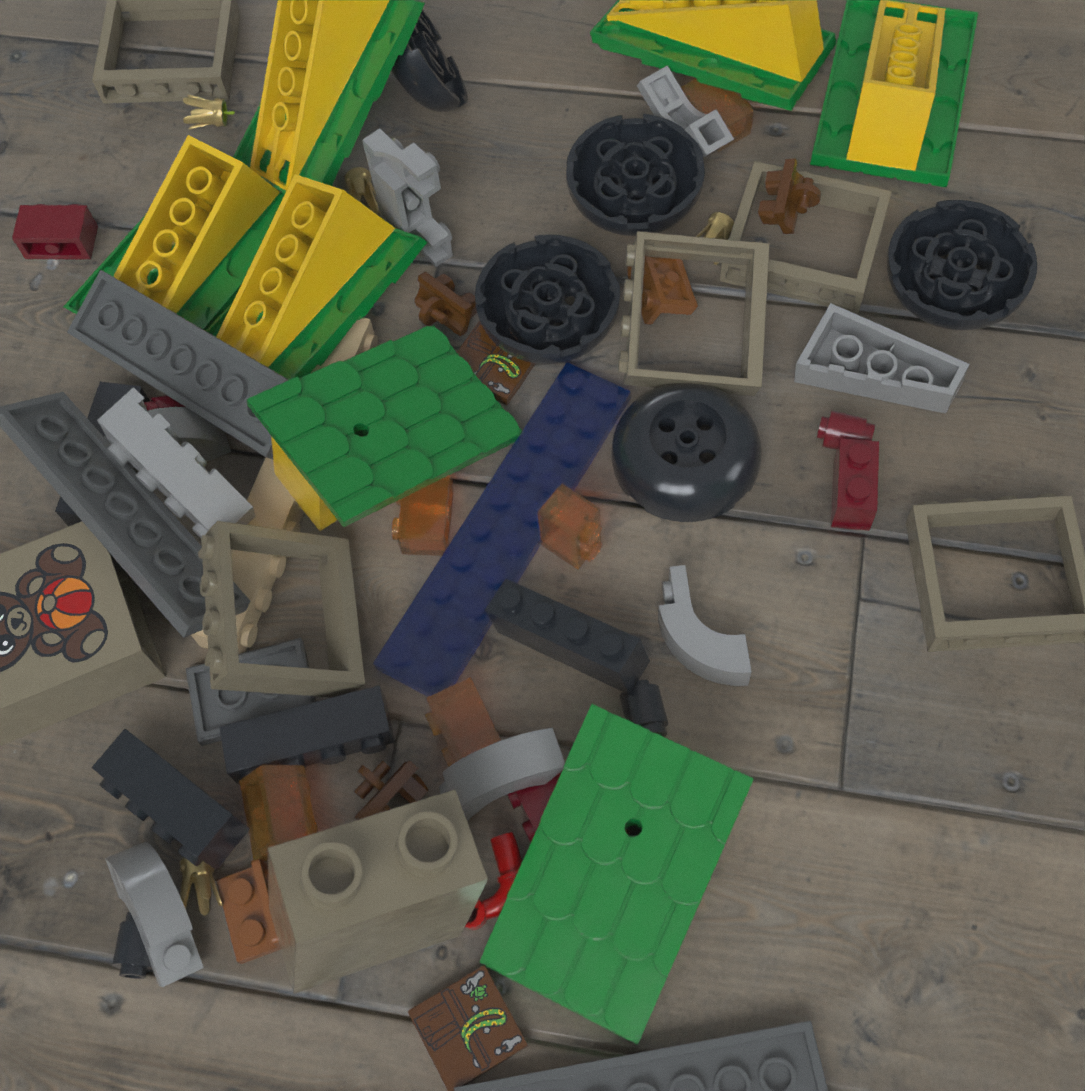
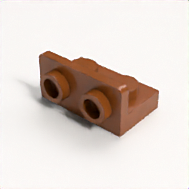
M645 256L641 307L644 324L652 325L661 313L692 315L698 305L682 259ZM628 266V279H631V266Z
M260 858L251 861V868L216 880L236 961L239 964L281 950L269 911L268 865Z

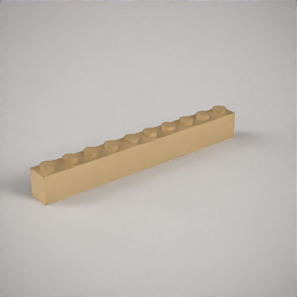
M367 318L357 320L322 366L317 364L312 372L334 362L345 361L376 347L378 337L374 334L371 320ZM266 457L247 499L253 506L255 517L247 525L300 532L299 522L304 511L275 475L273 460ZM231 550L233 582L251 601L245 612L236 615L238 654L245 653L247 647H252L256 640L258 632L257 623L262 612H266L271 604V590L276 578H280L284 573L286 556ZM203 630L191 635L200 647L208 649V637L204 634Z

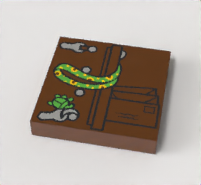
M480 321L457 351L458 355L469 363L479 380L492 391L495 399L505 405L510 403L536 364L517 359L500 349L488 337ZM508 329L509 332L511 333V335H512L517 341H519V340L512 334V332L510 331V329Z
M485 965L407 1011L448 1091H454L455 1087L467 1085L528 1047L525 1038Z

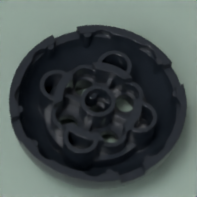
M422 10L403 55H398L391 71L406 92L422 106L437 112L452 111L467 103V90L453 56L446 58L438 44V41L443 38L426 12Z
M643 114V118L623 119V115H618L591 126L575 141L566 162L567 187L577 209L597 227L624 236H636L637 231L658 233L677 224L696 204L704 184V156L699 144L684 128L668 119L650 114ZM659 179L655 184L652 183L654 180Z
M945 200L939 201L935 207L921 212L917 209L898 225L888 248L887 273L897 298L912 314L921 320L950 330H976L1002 321L1016 311L1025 301L1035 282L1037 256L1033 244H1028L1020 233V225L1007 214L979 202ZM948 255L947 259H943V258H940V257H939V256ZM976 264L980 266L982 270L975 268Z
M562 235L534 236L535 240L517 246L514 242L507 245L493 255L486 263L476 283V310L479 321L488 337L509 355L536 364H557L571 361L587 354L600 344L613 327L620 304L619 281H617L608 259L593 246L581 240ZM573 296L575 301L573 305H569L565 302V299ZM554 323L562 324L560 326H552ZM508 329H510V331L512 332V334H513L519 341H517V340L511 335V333L509 332Z
M692 383L665 384L646 392L636 399L624 412L616 426L611 450L613 471L623 492L644 506L646 512L677 522L704 521L720 516L734 508L735 504L748 491L750 492L758 477L762 455L757 427L743 405L734 397L716 387ZM702 425H708L711 427V429L706 431L701 430L699 428ZM665 427L671 430V432H663L660 428ZM703 453H711L715 457L706 464L700 461ZM670 454L674 465L665 461L662 457Z

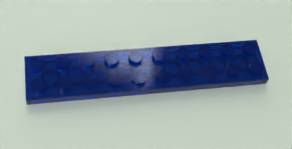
M566 362L373 662L375 669L443 705L492 625L491 620L484 611L505 579L518 583L630 401L631 391Z

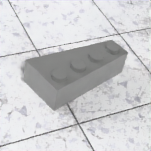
M830 303L796 363L794 382L946 414L963 383L969 364Z
M134 387L97 420L111 444L107 448L111 455L123 466L130 462L139 471L135 476L148 490L153 492L158 488L167 497L163 501L164 504L177 517L182 518L186 515L196 524L192 527V530L200 538L207 533L216 521L247 525L255 517L253 506L216 469L213 468L209 472L205 468L207 462L189 442H184L182 445L177 442L179 439L178 435L170 427L171 424L160 413L156 414L153 418L148 414L143 402L144 397Z

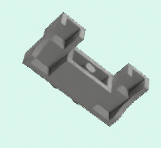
M379 128L364 138L362 142L381 218L396 229L420 236L426 240L427 244L420 252L437 267L453 256L450 242L452 234L443 222L437 223L432 218L428 198L441 189L438 172H440L439 163L430 152L424 153L415 143L404 149L396 138L390 139Z

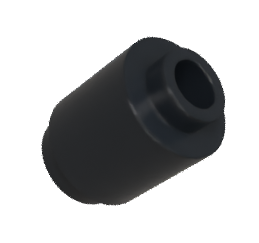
M638 680L630 695L624 692L619 695L624 717L626 720L651 732L666 737L665 727L668 726V719L659 686L650 684L648 680Z
M127 912L125 921L121 922L119 926L112 966L120 969L119 976L145 979L147 972H153L135 921L131 913Z

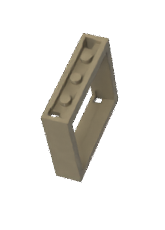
M107 0L92 82L102 102L183 101V98L186 97L189 98L188 94L208 100H215L216 98L229 100L241 15L237 0ZM219 19L212 67L115 70L124 21Z
M754 161L729 240L742 241L757 192L767 193L765 188L767 171L783 170L784 167ZM797 171L804 178L809 177L814 180L813 185L821 191L820 205L869 215L874 218L857 279L769 259L767 292L827 307L832 303L858 314L892 191L811 174L806 171ZM722 263L720 281L746 287L747 265Z
M637 231L633 245L627 244L625 266H631V279H625L623 288V301L629 302L628 315H622L620 337H627L626 351L620 350L618 359V373H624L623 385L656 388L672 383H692L713 386L728 394L755 396L762 387L769 243ZM645 256L747 265L741 378L637 369Z
M1046 493L1035 498L1018 499L1016 496H1003L990 501L966 498L956 503L941 504L930 500L912 506L906 520V528L928 652L1085 643V552L1072 495L1057 496L1053 493ZM1054 520L1074 614L945 621L929 528Z
M216 521L207 533L202 535V548L198 551L199 558L203 560L200 592L205 597L206 612L203 617L202 628L204 634L208 637V652L205 658V666L210 668L211 689L336 697L355 692L365 684L349 539ZM231 550L318 561L329 670L239 663Z

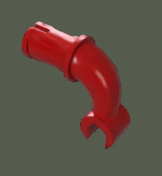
M513 832L501 834L490 839L500 874L497 878V882L500 884L499 889L493 896L483 901H477L474 907L478 909L477 917L474 921L468 922L465 928L478 930L485 925L488 919L500 915L509 890L522 864V858Z

